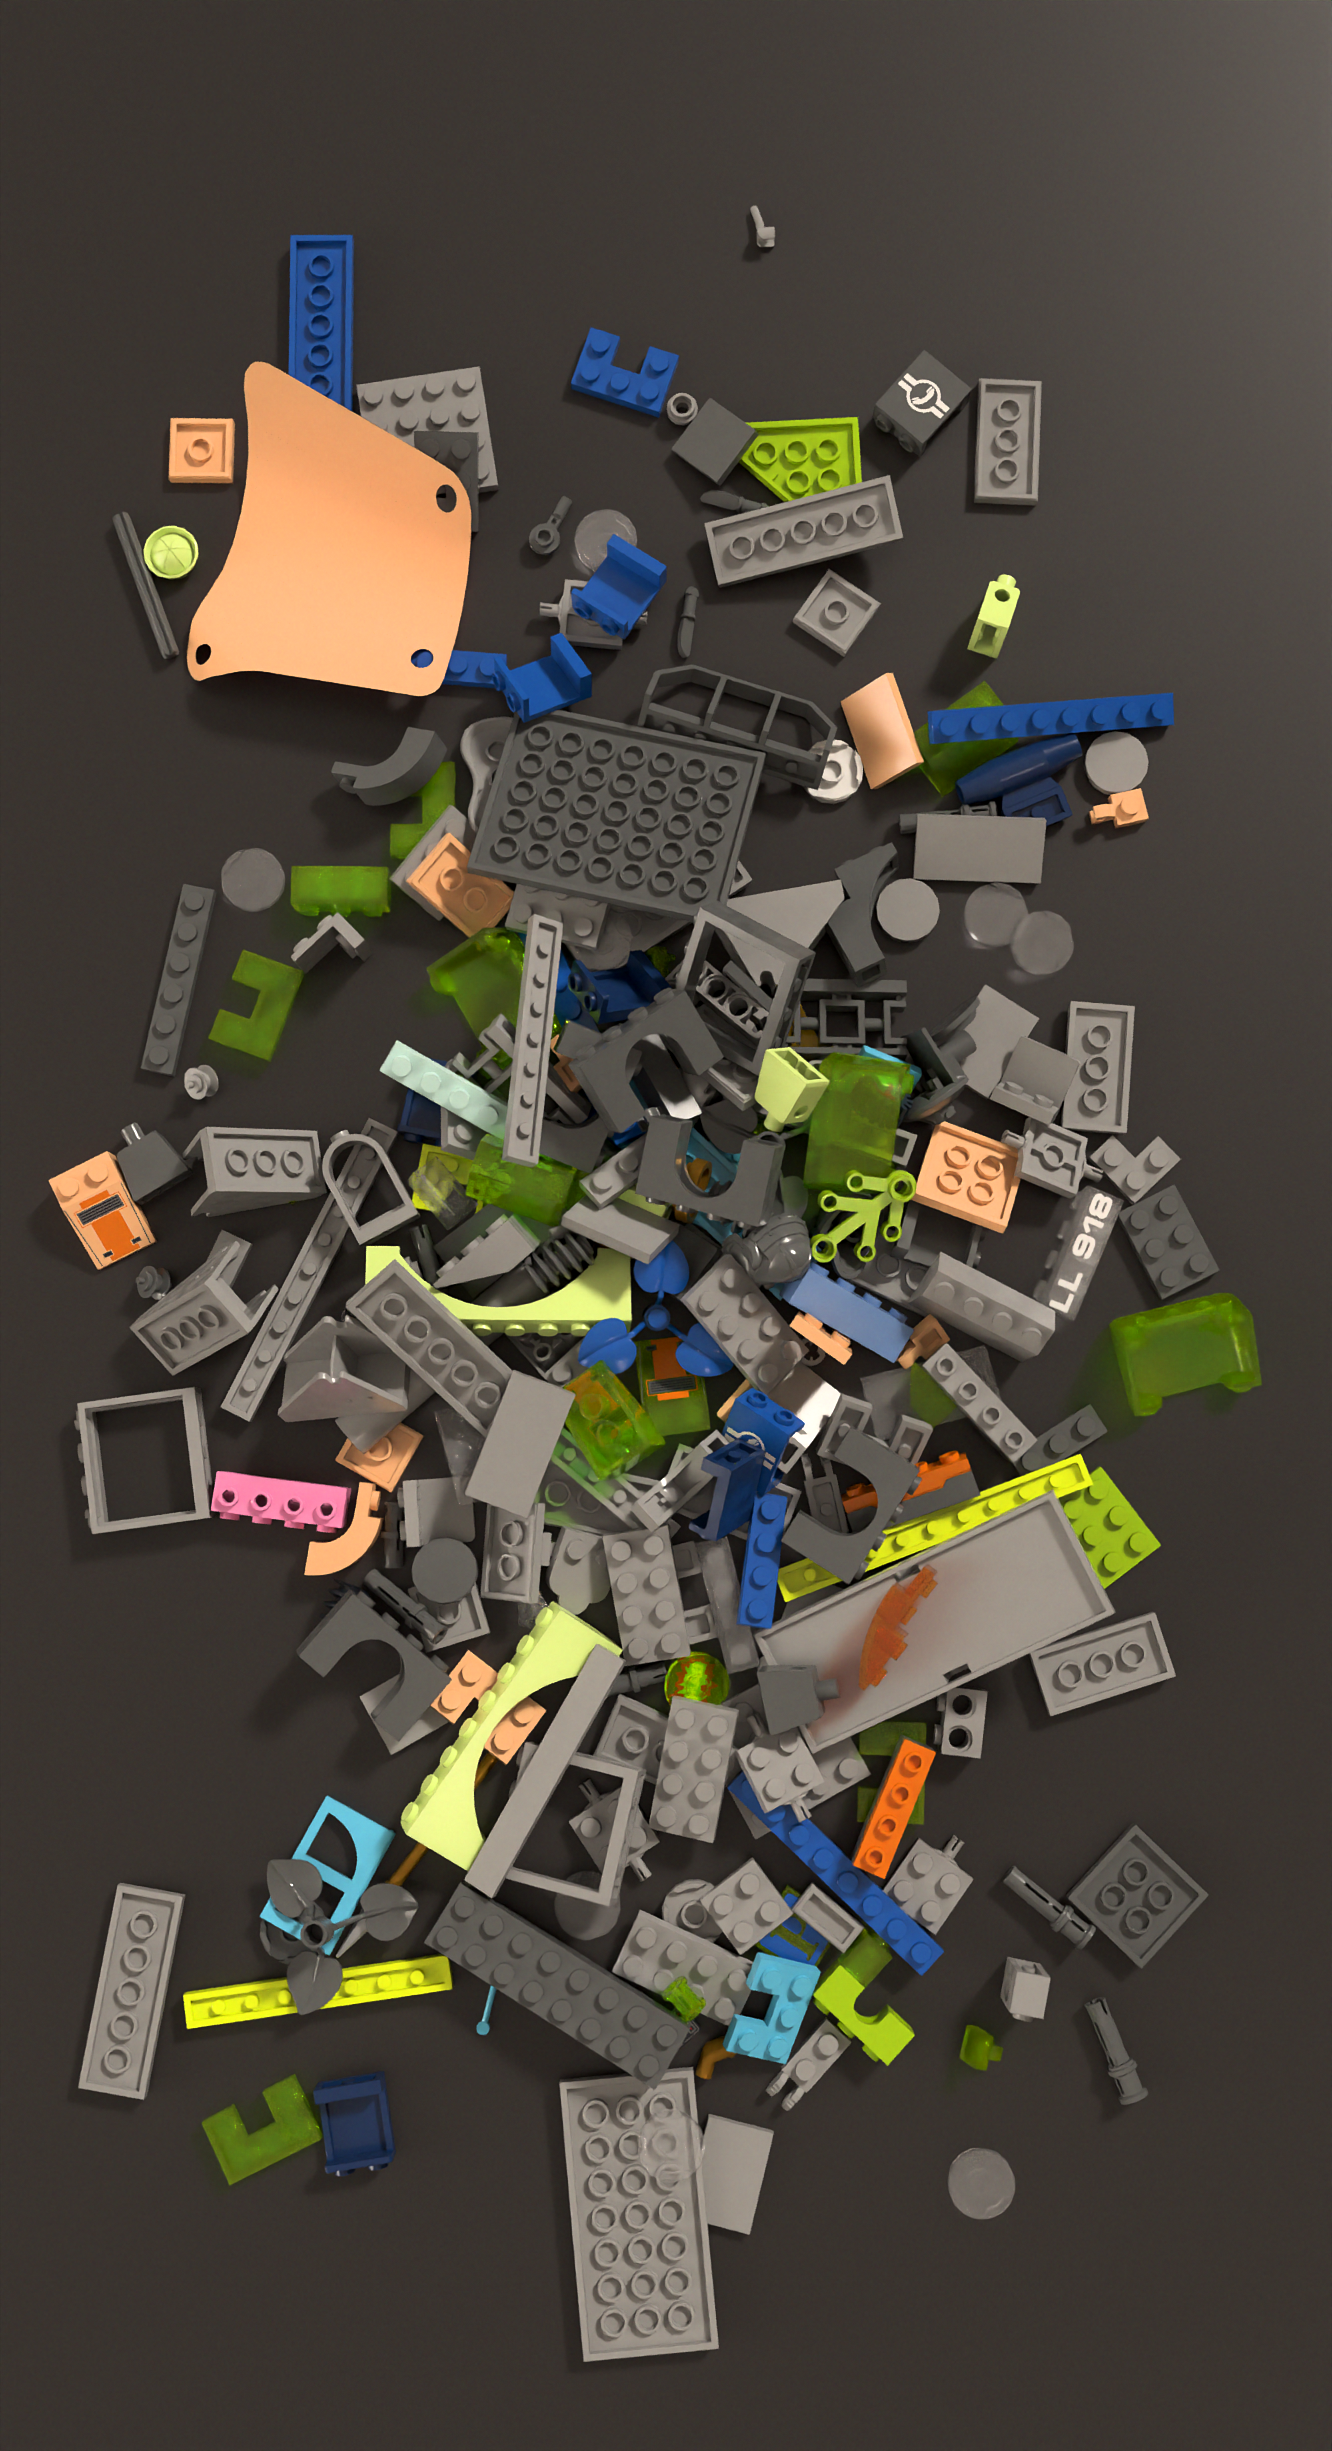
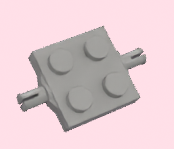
M565 579L564 594L559 604L540 603L539 615L558 617L560 633H563L570 645L622 650L623 638L618 635H609L600 627V624L590 618L584 619L580 617L572 607V590L576 588L582 591L588 581ZM647 612L643 613L636 625L646 626Z
M1028 1117L1025 1121L1022 1136L1009 1130H1005L1002 1134L1001 1142L1018 1150V1160L1014 1176L1069 1199L1077 1195L1079 1182L1083 1176L1096 1183L1102 1178L1103 1170L1088 1165L1086 1162L1085 1150L1088 1138L1053 1123L1047 1125L1031 1117Z
M759 1712L747 1718L756 1737L748 1745L735 1751L734 1754L764 1813L779 1806L790 1804L799 1823L811 1817L812 1815H810L802 1798L805 1797L810 1789L825 1781L798 1728L795 1727L770 1736V1732L767 1730Z
M589 1778L578 1786L589 1803L583 1811L572 1817L568 1822L601 1873H603L622 1785L612 1792L600 1795ZM638 1805L625 1867L630 1865L639 1881L642 1882L645 1878L647 1879L651 1876L652 1873L648 1870L641 1857L648 1849L659 1843L661 1838L656 1830L648 1828L649 1820Z
M953 1835L943 1851L932 1848L918 1838L882 1889L916 1923L922 1924L935 1935L974 1880L973 1877L960 1869L954 1860L961 1847L965 1844L960 1839L957 1842L958 1837Z

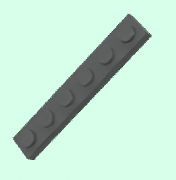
M183 884L141 1064V1069L144 1071L175 1077L217 894L213 889Z

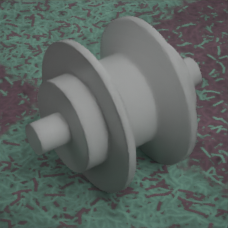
M208 1065L190 1068L184 1076L185 1088L188 1094L197 1100L205 1096H213L218 1090V1077L215 1071Z

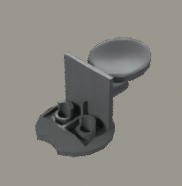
M973 996L956 1007L930 1033L923 1027L899 1037L907 1038L906 1049H908L916 1065L921 1068V1072L926 1079L915 1085L919 1095L912 1099V1107L902 1122L922 1121L935 1126L956 1113L951 1102L961 1094L969 1080L960 1067L959 1062L977 1049L971 1035L963 1029L976 1016V1008L980 1004L978 996Z

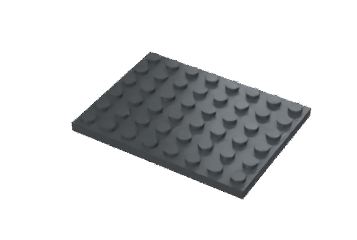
M562 710L553 711L525 723L515 712L467 864V871L474 875L693 922V918L700 907L715 901L727 905L763 772L766 753Z

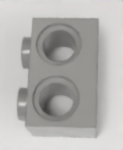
M959 1685L937 1696L936 1710L941 1711L940 1725H934L933 1744L938 1745L937 1750L941 1754L981 1759L988 1693L984 1688ZM959 1695H965L969 1699V1706L963 1712H955L952 1706L953 1700ZM954 1729H963L965 1731L964 1742L956 1746L951 1745L949 1742L950 1733Z

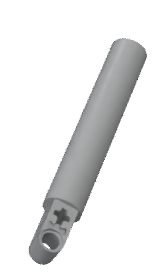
M565 1238L558 1240L563 1245L566 1244ZM550 1239L533 1253L542 1259L541 1248L544 1246L554 1252L553 1242ZM530 1256L524 1260L529 1266L532 1265ZM521 1261L470 1304L487 1307H513L541 1300L550 1292L546 1294L537 1287ZM562 1274L559 1275L560 1280L564 1278ZM548 1281L550 1290L554 1286V1284ZM491 1333L487 1336L477 1337L488 1347L503 1333ZM410 1368L407 1411L338 1417L335 1422L348 1439L365 1454L436 1391Z

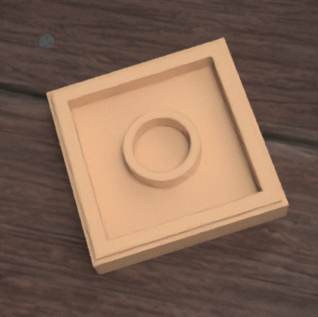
M171 418L170 482L233 483L234 420Z
M400 1422L365 1454L347 1438L335 1461L392 1493L423 1440L424 1435Z

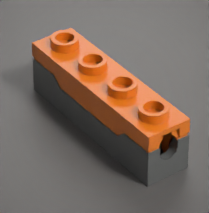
M950 1451L939 1457L940 1461L928 1465L926 1461L914 1464L920 1468L917 1476L922 1478L912 1496L906 1492L899 1504L904 1506V1509L895 1524L888 1521L884 1529L980 1496L966 1453L959 1454L958 1451ZM864 1483L855 1484L848 1487L846 1493L841 1495L852 1531L855 1532L866 1527L875 1517L878 1508L877 1493L873 1484L865 1486Z
M902 1734L900 1735L851 1854L850 1860L853 1866L885 1879L936 1752L932 1747Z

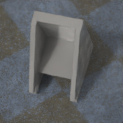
M841 880L728 899L726 906L813 951L826 933L824 926L844 901V893ZM715 927L716 934L734 964L757 986L760 987L762 984L768 985L771 995L774 997L775 987L779 984L785 963L730 933Z
M205 1127L197 1133L183 1152V1160L198 1157V1161H204L208 1189L192 1207V1216L206 1213L207 1217L317 1198L327 1193L322 1172L317 1131Z
M237 1241L217 1252L142 1314L130 1327L172 1376L248 1334L257 1324L279 1290L274 1284L267 1292L262 1290L247 1304H244L219 1276L240 1247Z
M349 1315L345 1316V1322H338L329 1316L323 1317L284 1354L286 1371L282 1406L278 1409V1416L285 1422L407 1411L410 1367L361 1321Z

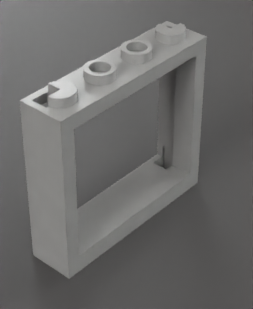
M191 1387L77 1403L78 1411H76L74 1423L76 1429L80 1430L82 1442L78 1444L79 1461L84 1463L85 1476L81 1478L83 1494L88 1495L89 1508L85 1510V1518H88V1526L91 1528L92 1534L216 1517V1512L211 1511L213 1486L201 1388ZM183 1400L195 1510L108 1522L96 1412Z
M525 1742L524 1747L520 1748L516 1760L519 1772L517 1780H514L511 1784L509 1799L538 1749L540 1742ZM576 1752L570 1762L571 1765L623 1778L599 1890L513 1866L505 1879L611 1906L618 1901L646 1769Z

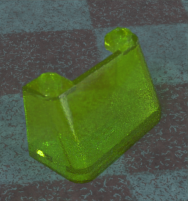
M506 927L483 928L426 968L431 977L430 983L435 991L455 997L477 1039L481 1032L488 1028L491 1022L501 1013L515 1027L517 1026L525 948L514 931L507 930ZM555 1012L551 1040L556 1035H559L562 1029ZM479 1039L478 1041L483 1049L477 1052V1058L488 1049ZM502 1048L491 1058L502 1070L513 1061ZM482 1067L478 1069L487 1080L493 1079Z
M837 1051L832 1052L821 1062L819 1072L830 1082L812 1113L804 1172V1188L853 1192L844 1184V1177L851 1170H857L864 1176L887 1178L892 1172L897 1171L892 1160L901 1101L904 1099L905 1094H911L914 1084V1075L910 1074L911 1064ZM854 1176L851 1179V1186H856L859 1183V1176ZM899 1182L895 1184V1189H897ZM862 1189L856 1193L880 1194L882 1191Z
M1212 1294L1120 1317L1109 1324L1130 1409L1135 1416L1155 1414L1162 1407V1397L1220 1382L1234 1392H1246L1252 1387L1262 1385L1253 1316L1233 1294Z

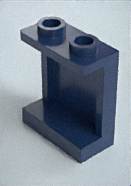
M642 950L630 951L627 966L623 968L590 972L581 960L573 961L571 974L568 976L569 989L576 995L585 1010L589 1012L597 1024L626 1020L628 1015L640 1007L646 1008L655 1001L653 998L657 993L664 989L672 988Z
M429 1058L443 1067L447 1063V1061ZM478 1071L471 1076L475 1081H477ZM409 1087L401 1123L397 1126V1132L400 1135H404L403 1140L422 1144L423 1139L435 1141L434 1146L441 1147V1105Z
M737 1438L703 1458L701 1470L717 1477L710 1510L690 1521V1530L698 1533L703 1539L716 1542L750 1521L766 1451Z
M384 2071L318 2082L313 2093L315 2105L319 2104L327 2156L325 2172H335L336 2176H345L354 2173L356 2168L368 2167L369 2170L374 2171L388 2167V2163H391L395 2157L396 2148Z

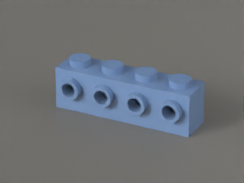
M812 1262L801 1280L798 1279L784 1285L779 1295L788 1303L805 1313L811 1314L819 1321L893 1363L914 1332V1329L906 1323L908 1319L906 1315L892 1307L889 1312L880 1308L882 1302L866 1292L861 1297L853 1292L856 1287L841 1277L837 1281L827 1277L829 1271L815 1262Z

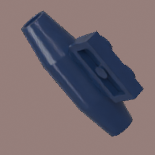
M1074 733L1035 741L991 759L955 781L958 797L962 804L965 805L1002 797L1000 811L1002 817L1045 818L1047 820L1046 827L1069 818L1073 814L1063 789L1050 776L1082 756L1080 743Z

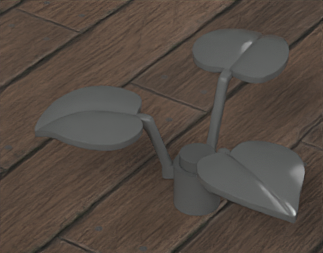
M826 1089L808 1119L802 1122L804 1125L795 1130L784 1132L781 1135L771 1131L763 1132L759 1136L752 1133L758 1125V1116L753 1106L742 1111L729 1099L701 1108L703 1114L700 1116L704 1131L711 1142L721 1151L730 1154H740L743 1140L755 1137L786 1145V1139L802 1134L807 1130L814 1141L833 1143L839 1140L849 1127L853 1097L840 1090ZM780 1169L772 1212L775 1213L774 1216L782 1213L796 1214L802 1219L808 1205L809 1195L807 1187L798 1176L783 1178V1173Z
M272 1859L269 1861L267 1868L268 1889L271 1899L279 1912L285 1916L295 1918L301 1915L305 1908H307V1916L304 1918L307 1923L303 1925L300 1937L303 1944L311 1948L312 1951L299 1953L291 1960L287 1969L288 1987L296 2003L299 2015L308 2014L321 2008L340 1989L343 1980L341 1964L334 1958H324L325 1951L321 1947L332 1939L334 1931L366 1919V1929L374 1938L380 1941H390L398 1938L408 1929L419 1909L417 1900L410 1892L390 1883L373 1885L361 1896L363 1913L333 1924L327 1917H313L314 1906L311 1902L321 1895L323 1884L320 1872L312 1863L301 1859Z

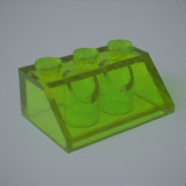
M983 681L945 710L1003 706L1004 704L986 681ZM928 722L914 732L924 763L918 766L942 797L955 789V781L985 762L1000 756L1019 741L1018 737L929 744Z
M486 1134L479 1142L470 1169L465 1195L554 1228L558 1227L578 1169L540 1153L538 1164L533 1168L502 1160L504 1140Z

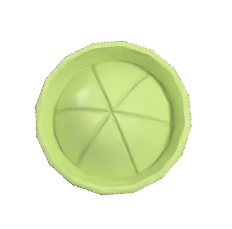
M165 526L154 531L146 540L143 550L144 561L149 570L157 576L171 580L187 576L193 570L198 557V546L193 535L184 528L177 526Z

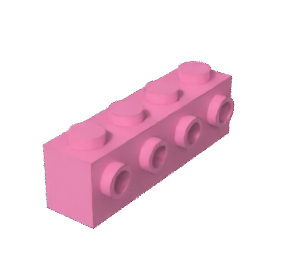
M217 1471L211 1511L220 1512L219 1518L239 1520L240 1515L253 1516V1523L271 1525L272 1519L285 1520L284 1527L304 1529V1524L308 1523L317 1525V1531L336 1533L337 1527H346L351 1488Z

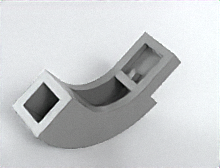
M716 1429L667 1476L638 1499L630 1509L653 1533L715 1478V1476L701 1470L703 1458L727 1445L729 1442Z

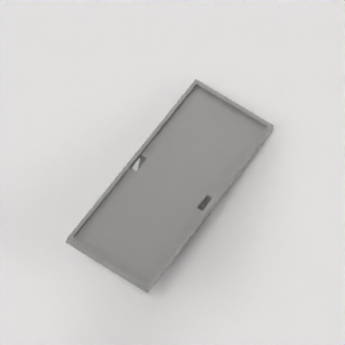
M1052 1489L772 1623V1629H760L754 1633V1637L768 1665H815L819 1681L837 1678L840 1687V1698L825 1700V1713L823 1716L799 1726L813 1754L1116 1612ZM967 1668L970 1669V1673L949 1682L952 1675Z

